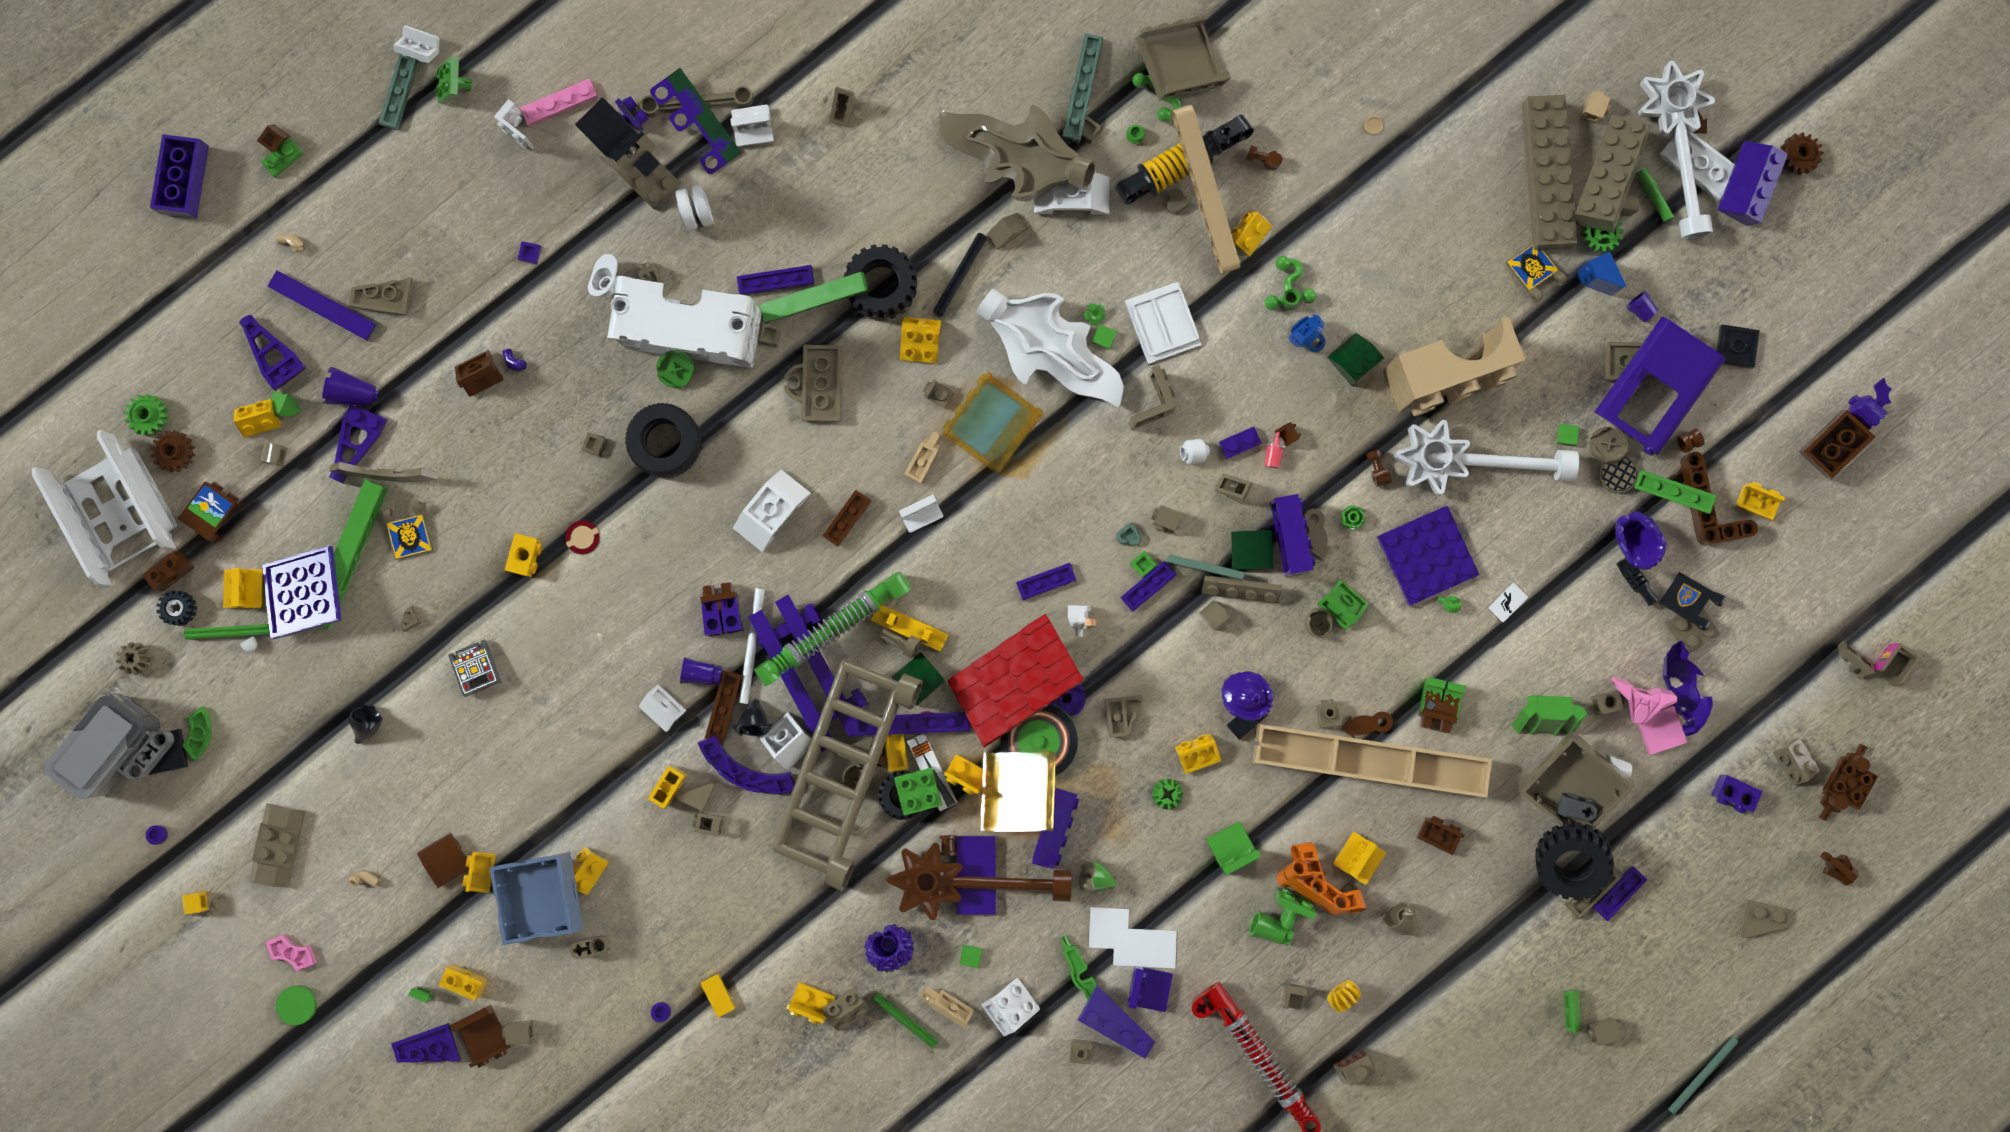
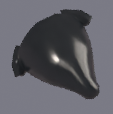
M754 699L741 714L738 724H734L732 727L740 736L742 734L762 736L768 734L773 724H768L760 701Z
M363 705V707L351 711L348 718L355 735V743H363L378 731L383 718L375 709V706Z

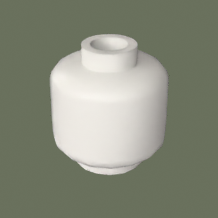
M1202 439L1186 440L1180 447L1181 459L1187 464L1204 463L1210 453L1209 446Z

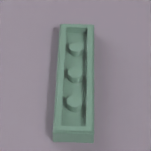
M399 54L379 120L380 126L399 131L419 64L418 59Z
M1169 555L1167 558V564L1225 578L1243 580L1245 574L1241 571L1174 555Z

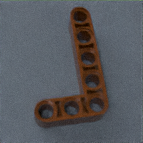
M1691 452L1681 458L1680 464L1685 485L1711 493L1703 455L1699 452ZM1690 457L1695 460L1694 466L1689 462ZM1694 475L1699 478V484L1694 482ZM1714 506L1711 514L1690 507L1696 538L1701 545L1744 539L1754 536L1758 531L1757 523L1753 520L1718 525ZM1702 513H1705L1707 516L1706 522L1701 518ZM1744 525H1746V526L1748 527V529H1749L1748 533H1745V532H1744V530H1743V526H1744ZM1725 528L1730 532L1729 537L1724 533ZM1706 532L1711 534L1710 541L1705 536Z

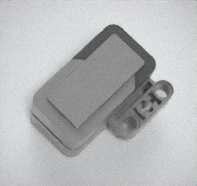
M111 693L109 696L100 697L46 762L44 772L49 778L78 799L104 796L122 775L130 780L145 778L172 746L174 736L169 731H158L160 729L159 719L130 697L120 693ZM161 734L165 737V743L163 745L159 743V737ZM147 752H151V753H150V756L152 757L151 759H148L149 754H147ZM135 766H138L140 769L138 776L133 772Z

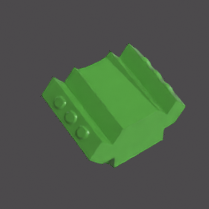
M1533 695L1528 696L1527 706L1520 712L1512 727L1518 734L1526 728L1531 735L1533 733H1552L1556 736L1561 730L1567 735L1571 730L1575 731L1588 713L1580 705H1572V697Z

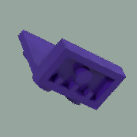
M1134 966L1127 1001L1128 1007L1134 1009L1141 1007L1165 1012L1173 974Z

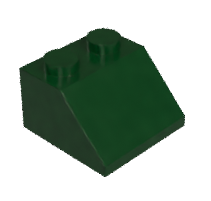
M1357 333L1327 357L1351 386L1384 359L1383 355L1371 342Z
M922 652L892 677L894 680L899 681L903 674H908L923 681L920 695L915 703L916 706L946 682Z

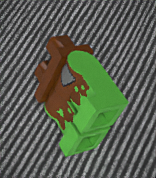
M1431 677L1425 678L1418 714L1421 717L1420 727L1432 729L1434 720L1440 721L1438 731L1450 733L1453 724L1457 723L1460 702L1466 686Z

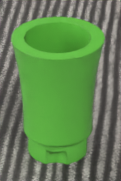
M1258 910L1252 919L1249 936L1288 946L1293 938L1294 928L1291 930L1281 926L1282 922Z

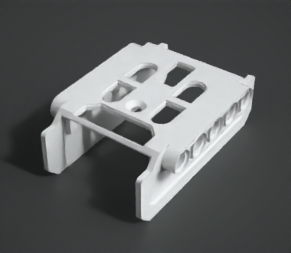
M99 430L97 432V439L106 453L107 459L61 485L54 479L52 473L46 469L34 467L32 468V476L86 576L96 586L110 587L112 583L108 578L109 571L151 547L158 545L161 549L174 551L176 546L172 541L171 530L175 529L178 525L136 449L130 447L125 450L119 444L114 434ZM104 476L115 498L102 504L91 483ZM119 481H121L130 497L126 501L122 499L117 489ZM88 498L94 500L101 515L92 520L89 519L83 507L84 501ZM135 506L144 524L138 525L129 511L130 507ZM106 522L113 535L112 541L108 544H104L95 530V527ZM121 525L126 526L125 531H121ZM147 528L154 543L114 565L110 557L113 547Z

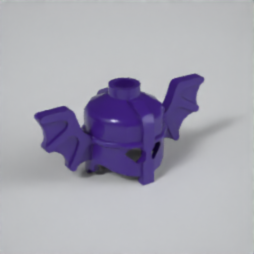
M1885 378L1880 379L1873 386L1876 392V399L1871 395L1862 397L1854 395L1848 401L1850 404L1848 411L1868 430L1872 426L1880 424V419H1884L1885 415L1888 414L1883 406L1891 403L1889 392L1892 388L1886 384Z

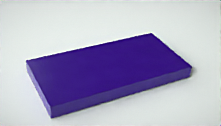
M957 836V862H960L963 866L957 876L996 877V836ZM957 888V891L961 894V900L957 902V915L996 914V890Z

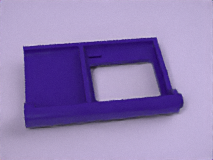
M1661 317L1594 413L1642 444L1644 447L1643 451L1648 455H1658L1726 358L1674 322ZM1647 374H1651L1675 390L1678 396L1652 433L1646 437L1619 419L1618 414Z

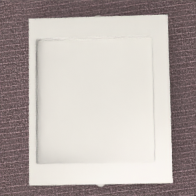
M1178 282L1125 300L1148 364L1202 345Z

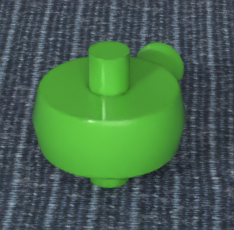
M1439 596L1437 602L1443 604L1444 609L1449 613H1456L1462 607L1461 600L1455 596L1447 598Z

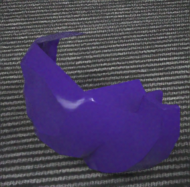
M1679 641L1666 653L1662 676L1667 689L1677 696V703L1673 705L1676 712L1686 721L1685 724L1681 725L1685 736L1696 734L1705 725L1711 713L1713 701L1712 697L1700 696L1697 689L1696 674L1704 675L1694 663L1688 660L1689 652L1685 648V644ZM1676 677L1683 684L1675 688L1671 685L1670 678Z

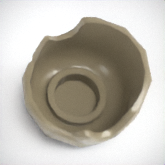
M1315 608L1306 615L1304 625L1307 632L1312 636L1326 638L1327 634L1333 630V617L1324 608Z
M856 763L846 768L843 774L844 785L855 789L864 765Z

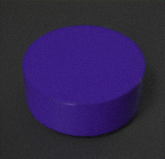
M162 825L151 826L146 831V840L152 845L162 844L168 837V832Z
M666 1002L656 1003L651 1009L653 1020L665 1022L671 1016L669 1004Z

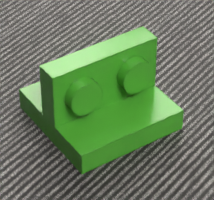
M1339 579L1317 605L1330 612L1333 619L1346 630L1352 623L1355 624L1369 604L1343 580Z

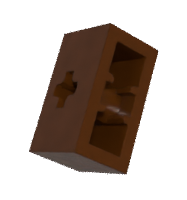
M172 551L142 575L153 590L164 592L194 567L183 553Z

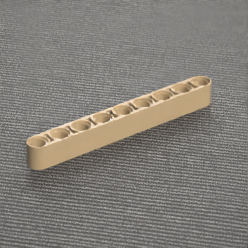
M1190 104L1172 110L1174 124L1218 269L1221 274L1239 269V258L1194 108Z

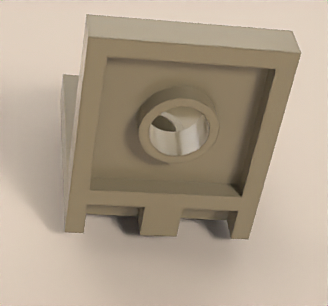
M1160 365L1152 367L1149 375L1161 405L1130 417L1128 424L1131 430L1173 414V411H1175L1176 404L1173 400L1175 394L1172 387H1168L1166 379H1168L1164 368H1160Z

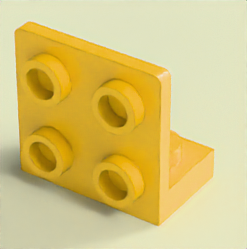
M904 317L901 329L900 360L936 364L938 362L939 335L942 320Z
M956 754L944 775L947 776L946 781L955 786L957 783L964 786L963 790L973 795L974 792L976 794L979 793L989 772Z
M799 981L787 1009L790 1010V1014L796 1017H801L802 1015L809 1018L808 1021L813 1024H823L826 1016L822 1009L834 1001L835 996Z

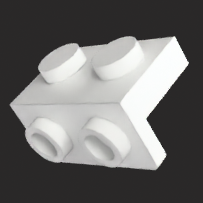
M405 25L402 37L393 44V51L403 56L418 59L420 62L429 63L439 54V37Z

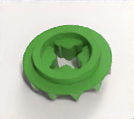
M1162 779L1153 787L1152 798L1158 807L1170 810L1176 808L1181 803L1183 790L1175 780ZM1163 787L1168 791L1175 789L1171 794L1173 801L1169 798L1161 800L1165 794Z

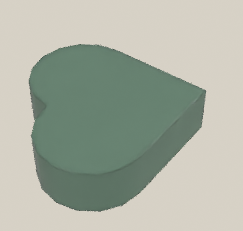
M1131 522L1118 531L1116 539L1120 544L1128 543L1131 546H1137L1141 542V535Z

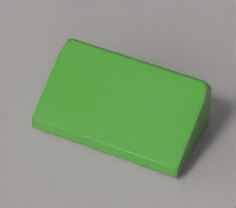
M1565 990L1566 1029L1576 1033L1581 1029L1579 991Z

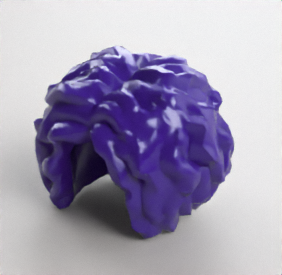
M890 924L884 928L883 933L874 932L872 935L870 934L864 945L867 951L865 953L867 962L874 968L876 967L877 971H885L887 973L906 966L911 960L914 950L911 932H907L904 927Z

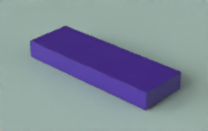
M1163 561L1120 598L1133 612L1172 580L1176 574Z
M1067 563L1018 581L1016 584L1022 600H1026L1077 580L1071 564Z
M1631 865L1620 877L1621 879L1592 907L1605 921H1609L1647 881L1634 866Z

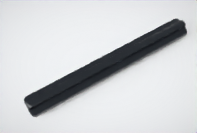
M977 233L933 310L935 315L943 316L985 243L986 236L984 234Z

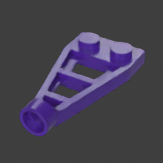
M247 315L240 320L239 324L245 332L261 374L273 390L277 391L307 369L296 353L262 327L253 315ZM263 334L270 341V344L260 350L255 339ZM272 349H276L283 354L284 359L275 366L270 367L266 360V354Z
M350 405L342 421L334 463L343 462L357 465L380 437L387 419L355 405ZM354 427L367 432V437L360 445H354L350 442V433ZM346 447H351L357 451L351 462H345L342 459ZM331 472L329 478L343 484L346 477H348V475Z

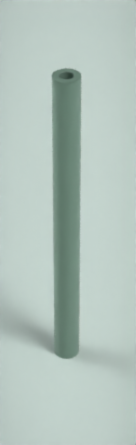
M1732 1037L1668 1108L1672 1114H1675L1739 1043L1737 1039Z

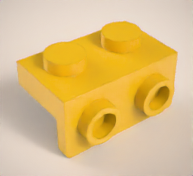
M1248 211L1242 216L1238 226L1231 231L1234 244L1246 256H1251L1273 226L1259 212Z
M271 399L241 406L234 410L233 422L244 438L281 427V421L272 409L273 402Z
M1756 482L1743 485L1735 507L1766 520H1774L1779 504L1785 501V497L1780 496L1781 493L1771 489L1768 491L1762 488L1763 486Z
M584 847L577 854L576 861L573 864L577 891L585 895L589 894L609 864L606 859L591 852L587 847Z
M472 851V855L467 856L466 867H469L468 875L464 874L462 886L466 887L465 892H490L492 881L490 867H494L496 854Z

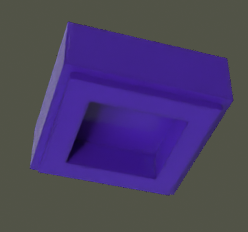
M522 241L518 260L537 265L542 246Z

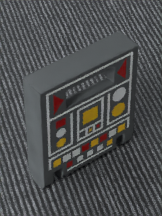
M485 639L481 641L482 648H480L477 642L456 651L457 658L454 653L448 654L464 697L501 683L499 673ZM487 675L488 682L473 687V684L470 683Z

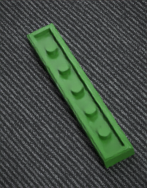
M859 272L762 303L760 307L764 323L773 322L867 292L864 273Z

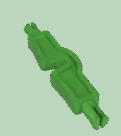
M1067 935L1059 940L1065 949L1063 954L1071 967L1072 980L1075 986L1083 991L1087 1000H1089L1097 985L1093 977L1084 980L1080 979V974L1086 971L1088 966L1080 956L1076 946L1071 945Z

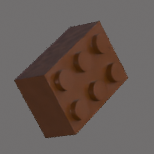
M1841 410L1799 453L1826 478H1833L1876 436L1848 410Z

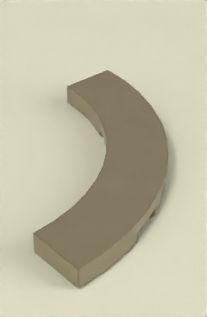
M343 462L330 465V472L366 479L398 482H422L438 479L436 471L424 468L396 472L393 469L378 468L375 470Z

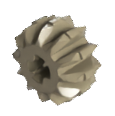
M129 642L127 646H121L122 652L116 653L120 656V659H117L115 662L121 663L118 669L125 670L126 674L133 673L134 675H139L140 671L145 672L147 670L145 665L151 664L148 658L152 657V655L146 654L149 648L143 647L142 643L135 644L134 642Z

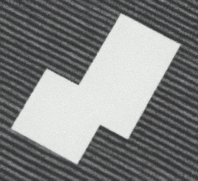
M1090 907L1089 948L1114 949V966L1175 968L1177 931L1128 929L1129 909Z

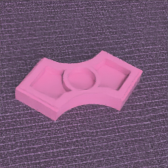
M286 934L265 942L271 960H285L294 967L295 971H300L317 964L311 945L305 947L297 946L287 938Z

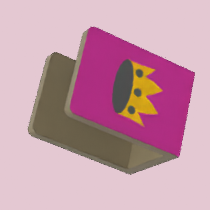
M1902 643L1889 644L1874 664L1875 672H1883L1897 653L1906 659L1889 682L1891 686L1903 685L1922 659Z

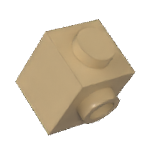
M1592 91L1586 99L1580 118L1598 124L1610 110L1611 105L1608 104L1610 97L1606 96L1603 92Z

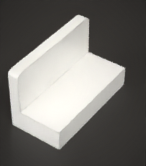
M934 495L899 510L909 533L943 518Z
M659 685L647 693L639 705V708L665 732L670 730L674 722L686 712V709Z

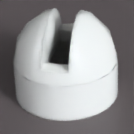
M254 636L239 644L248 653L254 652L258 646Z

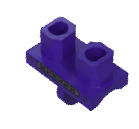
M631 96L623 101L618 98L615 103L624 114L621 116L627 122L630 121L636 130H644L642 125L648 120L647 115L642 110L638 111L635 115L630 112L638 106Z

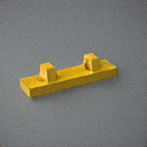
M884 605L880 606V609L873 614L871 619L872 622L908 638L913 635L921 640V644L939 652L942 651L949 635Z

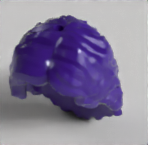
M1638 511L1619 517L1615 525V534L1621 552L1628 563L1642 570H1650L1653 566H1657L1658 562H1661L1662 557H1664L1667 543L1654 520Z

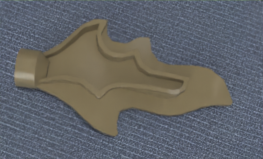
M1031 105L1025 122L1015 126L984 114H955L945 111L939 113V132L946 143L984 162L986 167L984 183H994L1003 178L1013 179L1015 190L1011 196L1017 201L1028 202L1038 199L1053 188L1065 184L1086 190L1093 179L1096 169L1095 160L1078 155L1067 146L1057 133L1047 114L1038 106Z

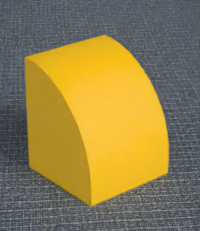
M206 891L181 895L184 915L209 910Z

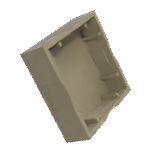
M1571 730L1519 785V790L1523 796L1539 809L1551 815L1560 826H1563V823L1569 822V824L1581 822L1582 826L1588 824L1594 830L1606 813L1616 807L1632 791L1635 785L1633 779ZM1571 793L1594 800L1597 804L1596 818L1586 821L1558 814L1561 794ZM1587 807L1585 811L1589 812L1591 807Z

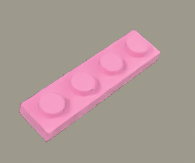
M587 79L525 105L520 109L527 125L530 127L594 100L598 96L591 80Z

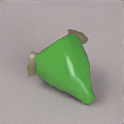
M1089 857L1084 860L1080 867L1083 868L1079 878L1081 890L1099 891L1105 888L1114 889L1116 887L1114 878L1104 866L1091 860Z

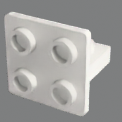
M768 105L731 111V125L734 130L737 147L774 141Z

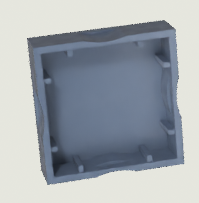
M570 852L490 867L494 896L498 905V921L502 945L584 930Z

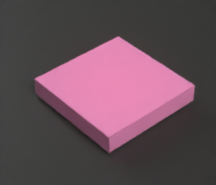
M1674 706L1661 709L1645 724H1638L1649 755L1687 743Z

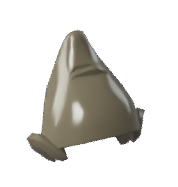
M1400 902L1394 905L1388 913L1384 914L1382 924L1386 925L1393 932L1410 936L1421 934L1416 914L1407 902Z

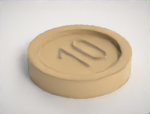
M1370 116L1364 122V129L1367 133L1376 135L1382 131L1383 122L1378 116Z

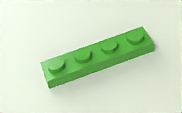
M1643 470L1640 471L1634 486L1636 489L1711 514L1717 495Z

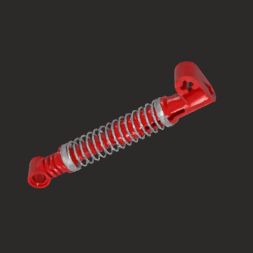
M1218 981L1198 994L1192 1001L1193 1014L1198 1018H1206L1217 1011L1224 1021L1223 1025L1226 1030L1229 1031V1034H1233V1039L1237 1040V1045H1241L1240 1049L1245 1050L1244 1055H1249L1248 1060L1252 1061L1253 1066H1256V1071H1260L1259 1076H1264L1263 1081H1267L1266 1086L1271 1087V1092H1275L1274 1096L1278 1097V1102H1280L1284 1110L1291 1113L1302 1132H1320V1120L1311 1111L1308 1104L1305 1103L1303 1092L1299 1088L1294 1089L1297 1084L1289 1085L1293 1081L1292 1078L1287 1081L1285 1080L1289 1073L1282 1075L1285 1068L1278 1070L1282 1063L1274 1065L1278 1058L1270 1059L1274 1052L1270 1053V1047L1265 1046L1267 1042H1262L1263 1037H1259V1032L1254 1030L1255 1026L1252 1027L1250 1025L1252 1021H1247L1248 1016L1243 1010H1239L1221 983ZM1206 996L1213 1006L1210 1007L1208 1003L1205 1004L1203 997ZM1199 1003H1200L1201 1005H1204V1004H1205V1009H1204V1010H1203L1202 1008H1199V1009H1198V1004H1199ZM1226 1008L1229 1009V1011H1230L1231 1014L1234 1016V1018H1232V1016L1229 1014V1012L1226 1010ZM1309 1121L1316 1123L1312 1129L1307 1128L1305 1125Z

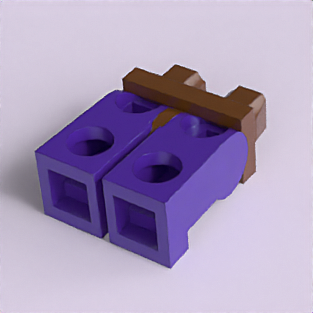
M731 582L721 584L722 594H715L714 585L703 586V597H700L702 603L704 634L707 637L744 631L738 594L734 591Z

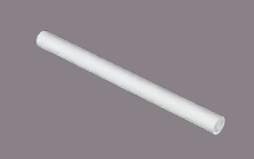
M755 588L752 614L758 612L763 607L764 589ZM751 622L739 703L745 704L749 702L758 634Z

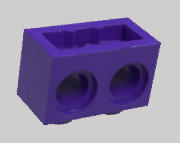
M1720 774L1711 796L1717 798L1716 802L1725 806L1730 804L1734 806L1735 811L1745 814L1746 812L1754 813L1763 791L1731 776ZM1726 786H1728L1730 789V793L1728 796L1724 794V789ZM1743 795H1746L1748 798L1746 804L1742 802Z

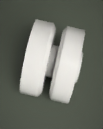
M702 184L692 186L691 193L693 199H691L686 188L676 191L678 209L687 231L698 228L697 216L704 227L714 224L710 205Z

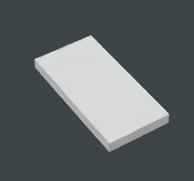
M1687 130L1695 184L1719 201L1723 196L1735 164L1697 135ZM1674 134L1658 156L1680 172Z

